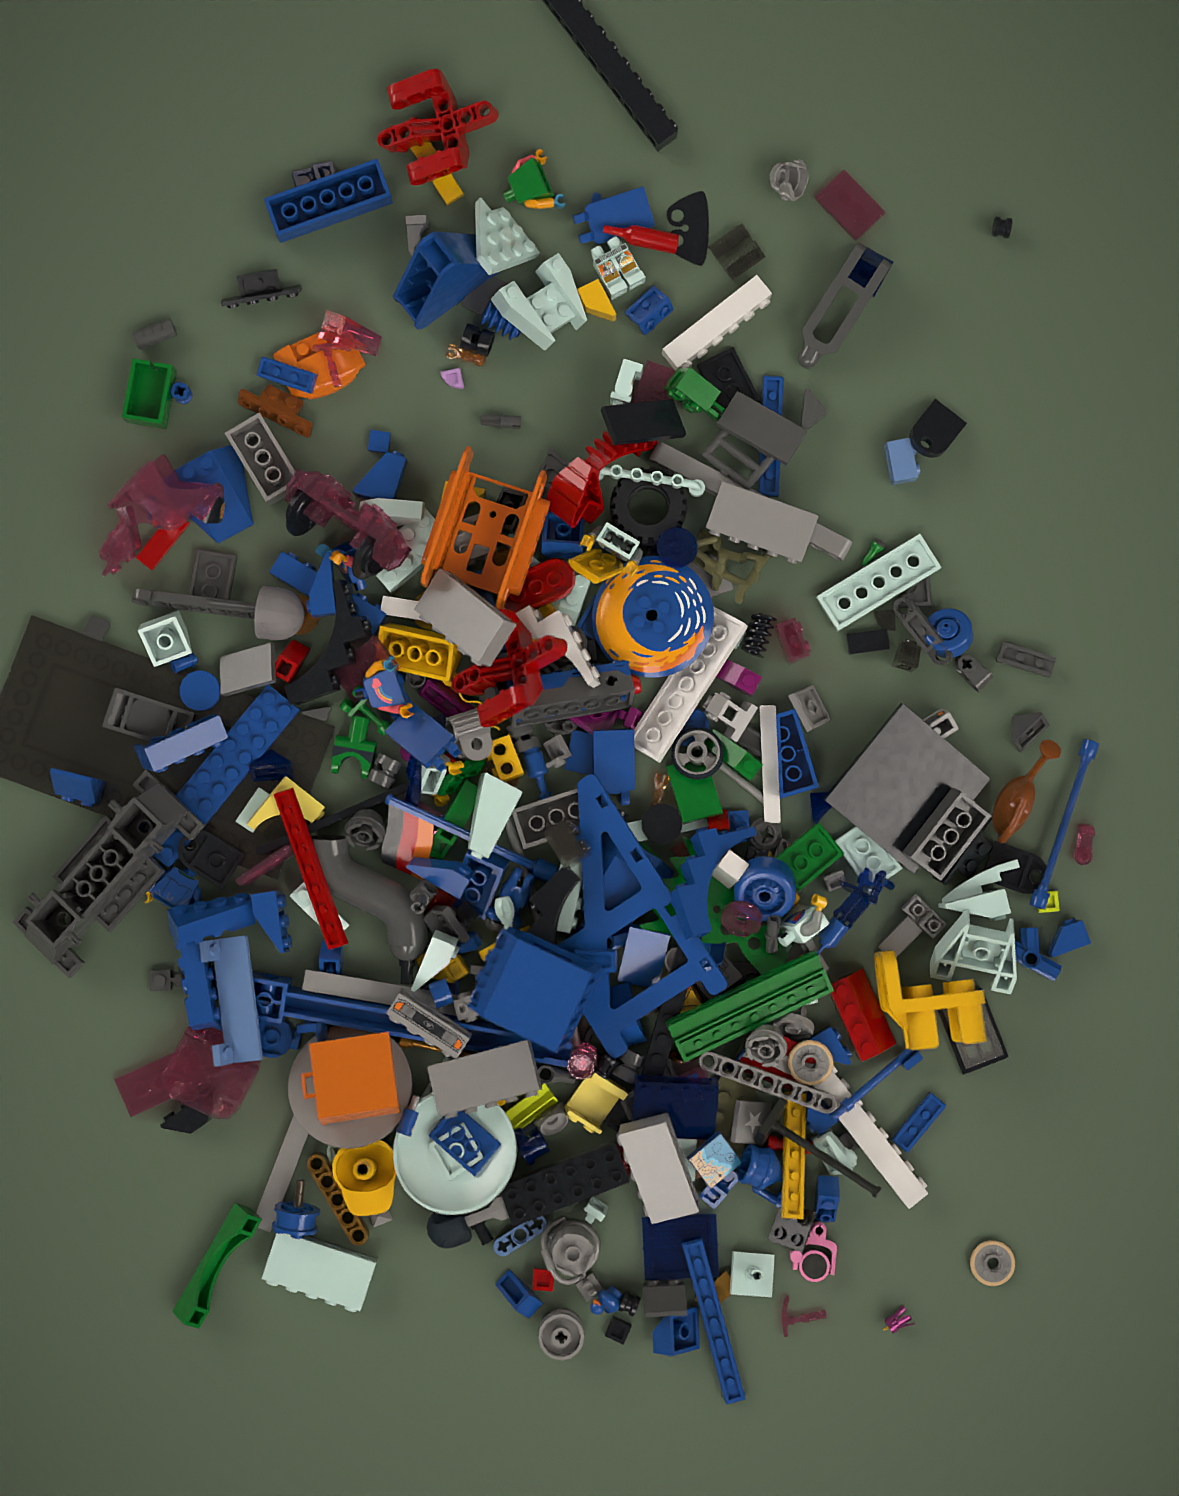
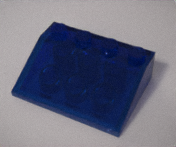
M634 1075L632 1122L668 1112L677 1138L708 1140L715 1134L719 1093L717 1078Z

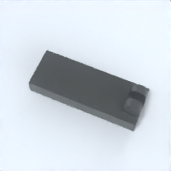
M1004 641L997 659L999 663L1050 678L1056 661L1055 657Z

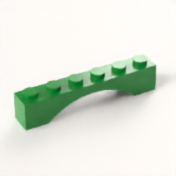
M238 1203L233 1205L174 1307L172 1313L184 1325L198 1329L201 1327L210 1311L213 1288L222 1266L238 1246L252 1238L261 1223L262 1218L250 1207Z

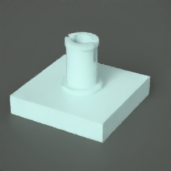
M732 1251L730 1294L772 1297L775 1255Z

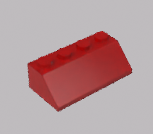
M863 968L830 982L834 990L829 993L855 1053L861 1062L881 1054L896 1044Z

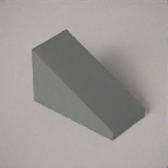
M332 707L303 711L302 715L328 722Z

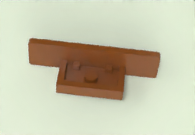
M270 384L267 385L260 396L242 388L239 391V405L256 413L260 412L262 417L268 418L306 438L311 436L313 423L298 416L304 407L303 400Z

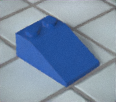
M51 768L50 774L55 794L61 795V800L73 802L74 799L81 800V805L93 807V804L100 805L106 781Z
M469 849L462 864L469 866L476 873L461 898L458 899L450 895L447 904L485 920L487 917L485 913L494 901L510 860L494 852H491L489 858L483 857L480 860L471 855L472 850Z

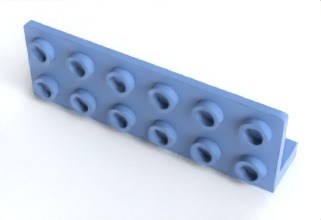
M248 936L200 942L201 962L214 961L224 1043L212 1046L214 1067L262 1060L263 1054Z

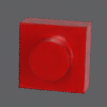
M534 1267L532 1290L553 1292L554 1278L547 1268Z

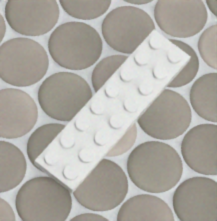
M713 607L714 625L712 634L704 651L691 665L680 672L668 676L634 729V748L659 763L748 628L742 621L716 607Z

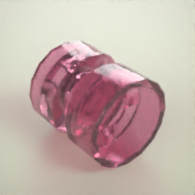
M586 1043L575 1046L568 1061L569 1073L576 1079H587L590 1077L598 1060L597 1050L592 1045Z

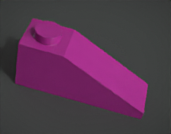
M728 659L715 677L749 697L753 695L762 679L756 673Z

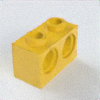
M510 735L493 740L492 750L487 759L488 761L492 760L495 767L492 768L494 777L507 782L523 776L524 772ZM501 745L505 747V753L503 755H496L494 753L496 746ZM503 765H511L513 768L510 774L502 773L501 768Z

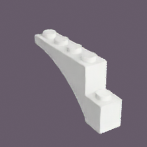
M530 605L515 613L529 630L533 639L538 640L545 635H551L566 640L568 649L565 656L580 671L588 685L593 688L600 685L598 680L600 674L595 666H591L589 662L591 657L588 651L582 648L580 644L582 639L577 631H573L571 627L573 621L568 614L558 610L544 619L538 609L535 610Z

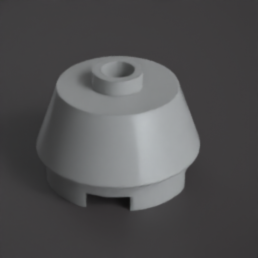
M764 1024L759 1026L746 1040L745 1046L748 1057L751 1061L754 1059L762 1063L764 1067L777 1065L787 1052V1043L781 1031L773 1025Z

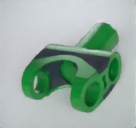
M352 716L348 737L336 735L332 751V773L338 774L343 762L347 758L355 757L361 764V778H367L374 764L377 742L366 740L370 719Z

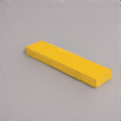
M424 142L422 147L416 145L410 148L417 160L419 157L425 158L436 153L431 142ZM451 174L431 181L447 206L464 196V193Z

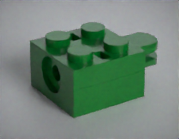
M691 367L677 369L663 388L668 392V397L674 401H680L683 404L682 407L689 413L704 412L713 420L719 421L721 418L719 414L723 415L725 411L715 401L721 391Z

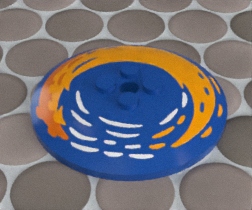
M645 556L641 558L638 564L639 568L633 577H630L631 574L625 571V573L621 572L604 580L594 600L592 625L599 647L611 662L616 660L628 661L632 674L646 678H660L682 671L701 655L712 634L714 608L706 585L691 568L671 558ZM650 610H655L658 613V617L654 621H649L646 618Z

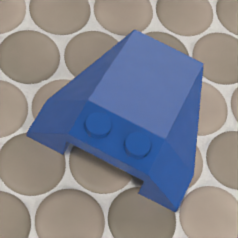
M232 445L210 450L175 469L162 482L171 501L218 544L254 525L243 463ZM224 493L225 507L222 522L216 524L204 523L203 521L217 497L220 496L222 498Z
M604 831L602 834L605 908L611 911L640 892L642 887L609 834ZM636 848L631 851L637 862L643 859ZM644 850L661 878H672L674 871L661 859ZM583 901V906H582V911H581V912H583V913H584V901Z

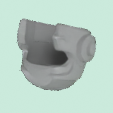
M798 159L793 162H779L772 168L769 182L772 189L779 194L783 201H796L803 195L809 178L807 166L803 160Z

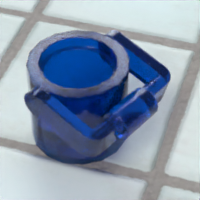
M520 1127L514 1130L516 1144L528 1165H533L535 1159L550 1151L537 1127L526 1134L523 1133Z

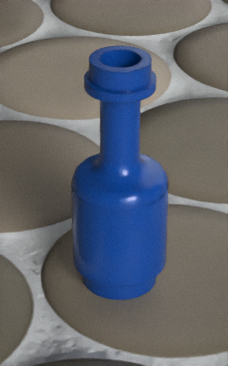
M538 747L524 751V757L522 758L529 778L536 779L540 791L538 798L543 800L552 797V792H548L544 780V774L548 770L542 751H539Z

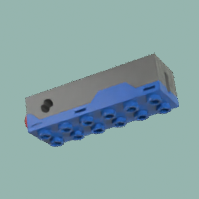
M620 660L613 661L610 664L592 665L596 667L600 674V677H598L600 685L595 688L586 683L576 667L569 671L562 672L558 670L550 674H540L543 691L534 705L528 706L510 717L512 728L632 707L634 695L640 694L642 691L640 678L630 672L628 661ZM513 680L506 681V690L514 686Z

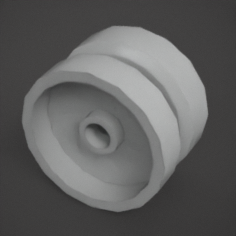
M558 1308L551 1310L543 1317L540 1323L538 1339L544 1353L552 1359L566 1360L572 1358L580 1351L584 1341V1327L582 1320L575 1312L570 1309ZM560 1331H563V1336L559 1335Z

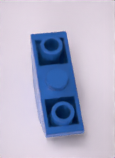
M630 982L610 987L611 1007L613 1009L618 1008L634 997ZM641 1018L621 1031V1035L628 1046L647 1041Z

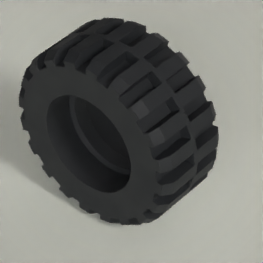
M640 467L644 473L652 474L654 471H659L655 470L656 467H649V469ZM661 469L660 472L663 476H670L666 470ZM622 477L618 481L617 486L614 487L610 499V515L613 526L639 541L640 544L638 546L640 547L641 545L653 547L657 544L659 546L665 544L667 540L673 539L677 532L679 533L685 521L687 496L684 494V488L676 489L672 485L662 483L656 486L652 482L642 480L640 482H633L629 478ZM641 490H655L666 499L667 514L658 524L643 525L635 521L631 516L629 510L631 498Z

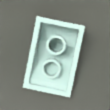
M993 889L985 891L983 894L946 903H938L939 908L961 913L968 909L970 915L990 918V921L1005 919V914L1011 913L1005 889Z

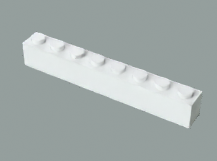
M833 1065L830 1076L824 1082L812 1086L830 1093L836 1100L835 1109H837L841 1101L852 1095L848 1091L851 1087L844 1078L840 1080L835 1073L838 1071ZM830 1098L823 1099L829 1107L832 1105ZM859 1100L854 1104L855 1107L852 1110L845 1112L838 1119L902 1202L910 1209L928 1194L925 1190L927 1185L920 1176L918 1178L914 1176L912 1172L915 1169L908 1160L904 1162L900 1158L901 1151L895 1144H889L886 1140L889 1137L882 1127L878 1129L875 1126L874 1122L876 1119L869 1111L864 1112L861 1108L863 1103Z

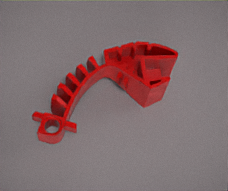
M603 432L602 437L604 441L599 438L594 440L597 450L587 446L585 449L589 455L588 458L584 460L577 457L568 467H565L555 476L546 500L550 501L549 510L572 528L576 527L581 518L592 524L604 511L599 484L600 470L612 461L627 454L633 453L635 456L640 457L642 451L652 450L658 441L613 446L609 433Z

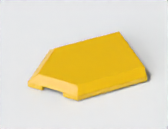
M592 549L568 560L573 570L594 584L623 572L622 570L624 569L620 558L613 554L602 553L600 549Z

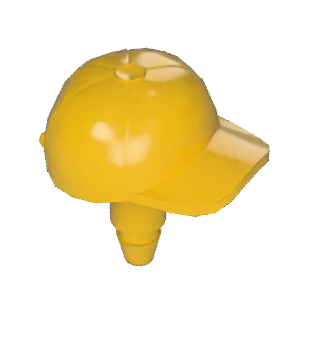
M382 1140L360 1148H340L333 1159L332 1170L333 1177L341 1188L348 1210L356 1216L375 1215L387 1211L393 1201L394 1180L396 1177L393 1148Z

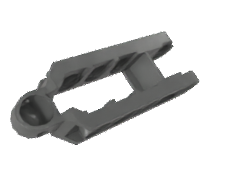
M860 243L856 244L802 329L805 345L799 353L798 361L804 368L814 367L822 355L834 353L838 350L892 266L891 263L883 259L865 288L848 278L866 250V247ZM845 285L860 296L831 342L824 344L814 338L813 331L823 318L840 288Z

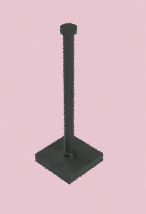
M780 1097L759 1129L755 1143L762 1147L770 1133L778 1131L871 1192L872 1196L876 1198L882 1188L881 1186H875L781 1124L780 1118L784 1114L787 1101Z

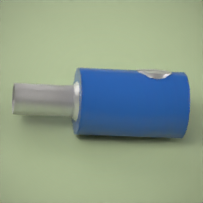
M413 1095L409 1108H404L396 1130L397 1133L411 1137L419 1114L415 1110L420 1097Z

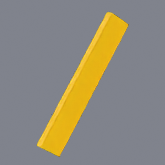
M806 1093L801 1094L803 1101H806ZM784 1099L787 1101L784 1111V1126L805 1139L806 1106ZM784 1135L781 1218L803 1219L805 1149Z

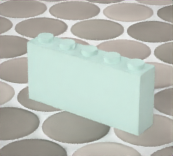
M276 1233L262 1279L266 1280V1283L269 1285L278 1286L279 1284L285 1286V1289L290 1292L297 1293V1291L306 1293L305 1296L308 1298L317 1299L319 1297L325 1299V1303L336 1306L340 1304L345 1306L346 1310L356 1312L357 1310L361 1311L378 1259L303 1235L302 1239H294L289 1234Z

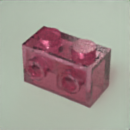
M796 618L775 625L774 629L788 665L810 656V645L807 640L804 641L802 625L800 622H797Z

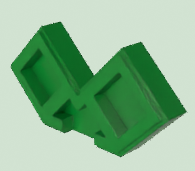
M468 759L463 762L464 767L459 769L462 773L457 775L447 774L443 778L438 794L443 796L455 793L463 779L480 774L486 760L473 761Z

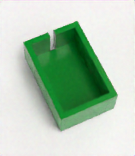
M132 358L122 418L127 423L167 429L173 397L171 389L172 385L175 384L177 375L176 368L171 364L154 362L153 365L151 361Z

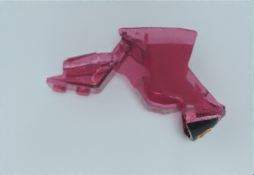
M164 454L160 455L155 461H148L107 504L109 508L117 509L119 523L110 532L99 551L100 558L108 563L102 572L103 576L109 573L112 575L116 574L122 569L120 564L124 561L129 563L137 556L135 552L141 547L138 524L140 523L153 524L154 528L174 531L190 521L193 516L204 523H221L225 507L224 486L219 482L216 484H203L181 481Z

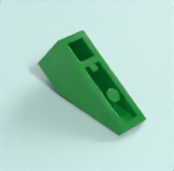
M713 728L712 732L719 737L723 744V762L748 782L751 781L763 764ZM709 738L706 739L704 744L707 750L717 756L715 744Z

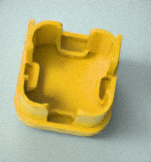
M894 950L874 953V967L880 1008L888 1013L902 1028L905 1049L921 1050L938 1046L939 1041L934 1010L947 1008L950 1035L953 1042L972 1044L987 1041L981 1005L986 1003L984 990H975L974 979L943 982L944 994L933 995L932 984L900 987Z

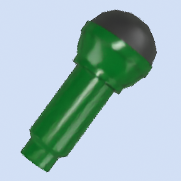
M875 539L871 542L870 550L862 560V566L866 567L869 565L875 555L884 550L882 540Z

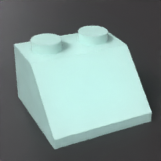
M179 610L142 623L138 628L139 635L154 667L192 653L187 628Z

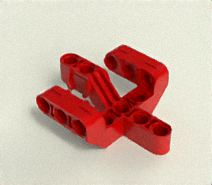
M430 69L391 84L386 89L393 110L403 109L432 98L437 118L418 119L413 117L403 123L392 125L378 134L377 142L388 152L406 153L409 152L408 148L416 145L422 147L424 142L443 141L445 150H438L435 154L425 158L419 157L417 161L411 162L406 166L410 184L413 186L422 185L463 168L466 169L470 153L465 134L496 122L499 112L496 107L485 100L458 109L456 98L443 72L439 69ZM448 104V108L443 111L444 106ZM489 109V113L484 116L485 111ZM471 116V120L466 123L467 118ZM453 122L452 128L448 130L449 125ZM409 131L408 137L405 138V134ZM392 138L390 144L387 145L388 140ZM458 141L457 147H453L454 143Z
M498 609L517 624L505 642L508 657L495 659L491 666L484 664L478 666L474 664L464 669V671L453 678L452 689L455 692L470 696L483 695L485 693L484 690L489 687H497V682L513 680V687L501 690L500 694L491 699H485L486 702L477 707L481 727L495 726L521 712L528 706L534 705L543 691L539 670L566 654L568 649L566 640L545 635L533 642L531 633L514 611Z

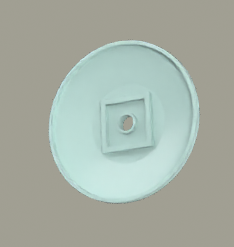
M430 1093L419 1100L415 1110L419 1114L411 1137L396 1133L393 1147V1160L397 1177L404 1190L413 1200L431 1211L457 1215L478 1210L500 1194L513 1172L517 1145L513 1126L507 1114L499 1105L491 1108H485V1105L477 1107L478 1111L467 1113L501 1143L500 1147L474 1177L428 1136L444 1118V1116L438 1115L434 1094ZM464 1122L460 1124L464 1127L467 1138H472ZM455 1127L452 1130L451 1135L459 1131L461 1128ZM449 1132L439 1137L438 1139L440 1141H443L444 1139L448 1138ZM471 1140L470 1143L476 1151L478 1146L474 1140ZM460 1143L451 1144L449 1146L450 1150L454 1145H459L462 1148V1154L459 1156V1158H462L464 1147ZM480 1151L477 1153V1158L467 1163L469 1167L484 1158Z

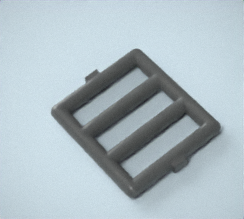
M722 429L703 451L702 456L720 469V474L727 478L729 476L742 487L749 490L775 459L761 452L766 458L760 465L725 440L729 433ZM719 445L754 471L748 480L712 454Z

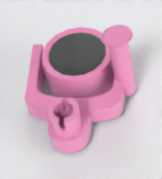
M815 1221L812 1224V1231L809 1233L810 1237H808L806 1245H820L830 1249V1262L827 1256L817 1249H808L803 1253L794 1249L790 1251V1259L793 1262L792 1269L797 1270L798 1267L801 1275L811 1282H819L825 1279L828 1273L830 1275L835 1274L837 1245L826 1239V1226L820 1221ZM820 1226L822 1231L817 1234L815 1229Z

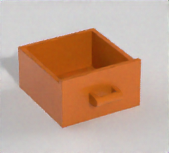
M389 1032L309 1044L312 1072L301 1074L303 1099L316 1098L317 1115L321 1125L400 1113ZM313 1077L315 1093L307 1094L306 1078Z

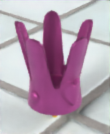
M902 1305L891 1317L884 1319L887 1327L883 1331L889 1328L894 1334L899 1329L914 1325L915 1323L904 1325L912 1320L909 1315L897 1319L905 1310V1307Z

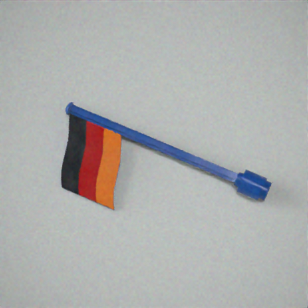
M392 794L387 795L385 803L386 805L389 804L388 825L382 844L381 858L383 863L422 880V877L406 867L413 857L429 859L433 845L434 825L469 841L470 831L394 797ZM495 844L492 852L528 868L531 874L535 875L536 879L545 883L559 871V868H556L557 865L540 857L537 860H531L498 844Z

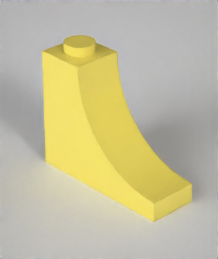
M284 776L246 824L254 830L264 820L280 815L273 794L292 787L294 788L304 819L311 823L314 820L316 822L319 821L325 813L322 811L325 807L287 776Z

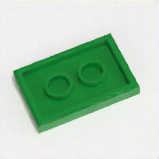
M688 762L684 766L687 770L693 772L706 770L704 764L696 766ZM673 764L666 766L683 825L723 814L712 776L702 780H694L680 774Z
M817 822L775 858L780 859L791 868L796 879V892H800L844 853L821 823Z

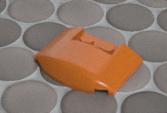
M345 321L330 325L326 329L297 343L287 345L273 354L276 361L318 374L312 394L287 386L291 395L296 398L316 399L333 394L351 383L356 378L361 367L364 369L366 366Z

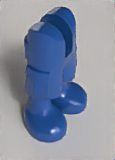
M516 867L509 879L503 884L499 896H509L512 900L515 910L512 926L520 930L522 927L520 910L526 907L529 902L535 875L528 873L522 887L517 885L518 880L520 881L523 870ZM489 907L485 915L494 921L500 922L496 915L495 907Z

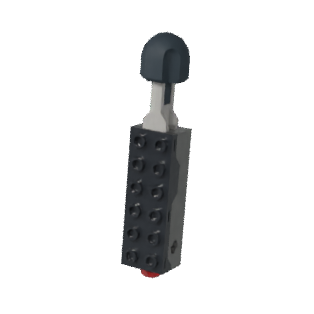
M615 1139L509 1179L504 1189L500 1192L501 1194L495 1197L489 1205L478 1210L457 1215L433 1212L427 1223L428 1236L438 1247L445 1249L454 1248L470 1242L472 1239L470 1226L487 1219L496 1218L502 1221L510 1218L512 1226L515 1227L630 1183L631 1167L624 1160V1149L616 1144Z

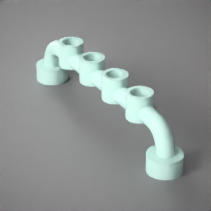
M620 465L604 467L599 473V481L604 478V475H610L613 479L623 477L629 478L633 482H640L642 480L652 482L656 486L662 483L672 485L676 489L687 487L689 488V493L694 497L702 496L705 491V484L701 480L683 479L680 474H675L672 477L663 476L660 471H654L652 474L644 473L640 468H634L631 471L622 469Z

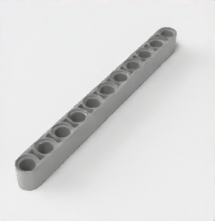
M657 442L648 459L654 465L673 475L680 474L683 479L701 480L705 484V491L717 497L722 481L742 487L732 478L724 477L717 470L662 442ZM816 523L808 545L836 560L844 561L853 543L838 533Z

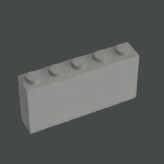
M722 481L706 528L710 529L708 532L710 534L720 537L722 533L729 536L728 540L739 543L740 540L747 542V547L759 550V547L767 550L766 554L778 557V554L786 556V561L797 564L798 561L802 562L819 515Z
M441 568L438 569L414 608L420 614L419 618L428 624L431 623L433 630L440 634L443 633L445 640L451 644L458 645L457 649L465 655H470V660L478 666L482 664L492 665L517 625L457 576Z
M530 1040L427 1067L438 1115L445 1116V1119L458 1116L457 1112L464 1110L466 1114L478 1111L477 1107L485 1105V1108L498 1106L497 1102L505 1100L506 1103L517 1101V1096L525 1094L526 1098L538 1095L537 1091L543 1090Z
M668 1112L621 1124L617 1134V1141L619 1146H623L624 1160L631 1167V1179L637 1183L638 1197L643 1199L644 1213L646 1217L650 1218L651 1223L654 1224L698 1213L700 1200Z

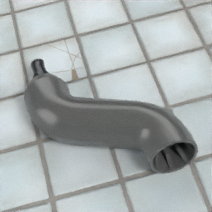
M311 836L330 893L336 898L385 923L387 927V944L390 945L393 955L399 959V966H401L400 984H413V966H415V959L420 957L424 951V946L428 944V927L423 920L425 916L424 911L421 914L414 913L415 910L412 911L411 909L413 904L409 896L411 891L400 883L354 861L349 854V843L346 840V836Z

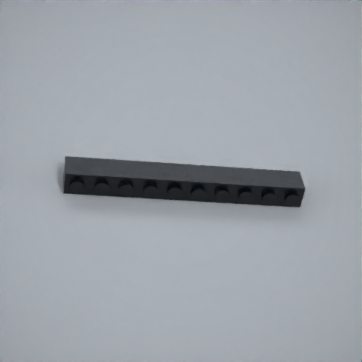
M542 0L657 152L675 140L678 132L676 123L672 119H668L665 115L664 107L660 103L657 104L651 90L649 88L645 89L638 73L632 72L629 68L628 60L624 56H620L616 44L607 39L605 30L601 25L597 26L594 22V16L589 10L584 9L582 1Z

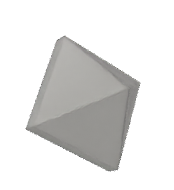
M843 870L830 871L824 877L828 892L847 885Z
M389 1209L384 1213L369 1215L373 1227L393 1220Z

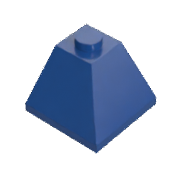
M698 1307L687 1308V1315L665 1316L653 1331V1353L675 1356L700 1349Z

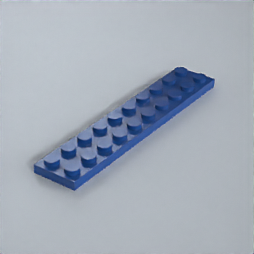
M268 684L227 733L228 738L223 740L224 743L217 746L176 796L201 821L207 824L300 712V709L295 705H290L284 696ZM176 828L162 844L164 849L158 854L155 852L153 856L165 866L171 868L179 858L178 845L184 834ZM187 839L184 842L185 848H187L193 840Z

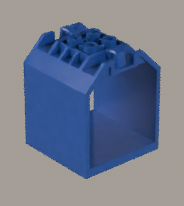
M513 927L502 928L497 937L496 946H494L493 950H489L485 957L487 964L484 970L481 969L476 977L478 984L470 997V1000L473 1002H469L468 1007L481 1017L557 1053L570 1043L603 967L533 934Z

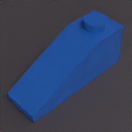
M325 552L309 593V600L306 601L307 612L311 613L313 618L336 615V599L332 583L335 579L333 561L329 558L332 555L330 552Z
M413 857L406 867L408 870L458 899L461 898L476 873L469 866L459 862Z

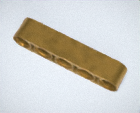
M314 1153L307 1161L308 1170L350 1242L357 1246L364 1244L369 1237L370 1231L362 1216L353 1215V1221L345 1220L344 1213L350 1211L347 1208L344 1197L343 1203H336L333 1199L334 1194H341L342 1196L343 1194L333 1177L332 1166L324 1153ZM313 1158H320L323 1163L322 1167H315L312 1163ZM330 1176L333 1179V1184L330 1186L325 1185L323 1177ZM354 1231H363L364 1238L357 1239L354 1235Z

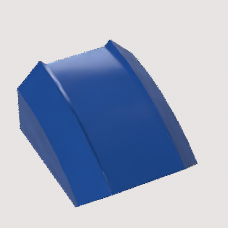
M548 512L543 525L542 554L549 559H571L582 554L583 545L581 547L579 545L584 536L585 520L581 518L576 527L572 528L554 513Z

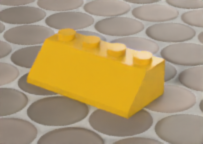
M387 623L379 627L376 661L394 656L391 662H394L395 665L398 664L396 667L398 671L450 682L460 663L462 653L457 649L458 645L451 644L444 639V634L395 623Z

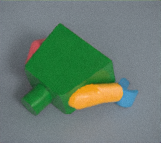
M538 149L535 156L529 155L517 161L512 174L508 177L511 188L503 192L504 198L508 203L517 199L519 204L535 209L552 208L553 206L562 209L566 205V203L560 204L557 201L564 198L563 194H558L555 199L552 198L554 193L542 168V165L547 161V156L539 157L543 154L542 149Z

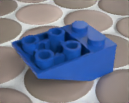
M282 891L251 894L253 915L279 952H289V947H292L291 935H287L286 927H289V917L284 913V907L287 906L285 894H282Z

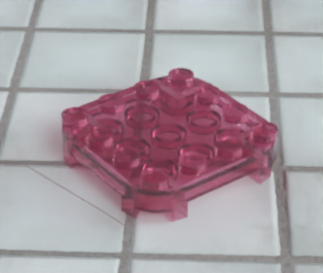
M188 1026L167 1068L164 1069L162 1076L164 1091L173 1100L210 1117L229 1119L241 1107L259 1071L261 1060L214 1067L212 1046L224 1043L223 1031L214 1027L194 1031Z

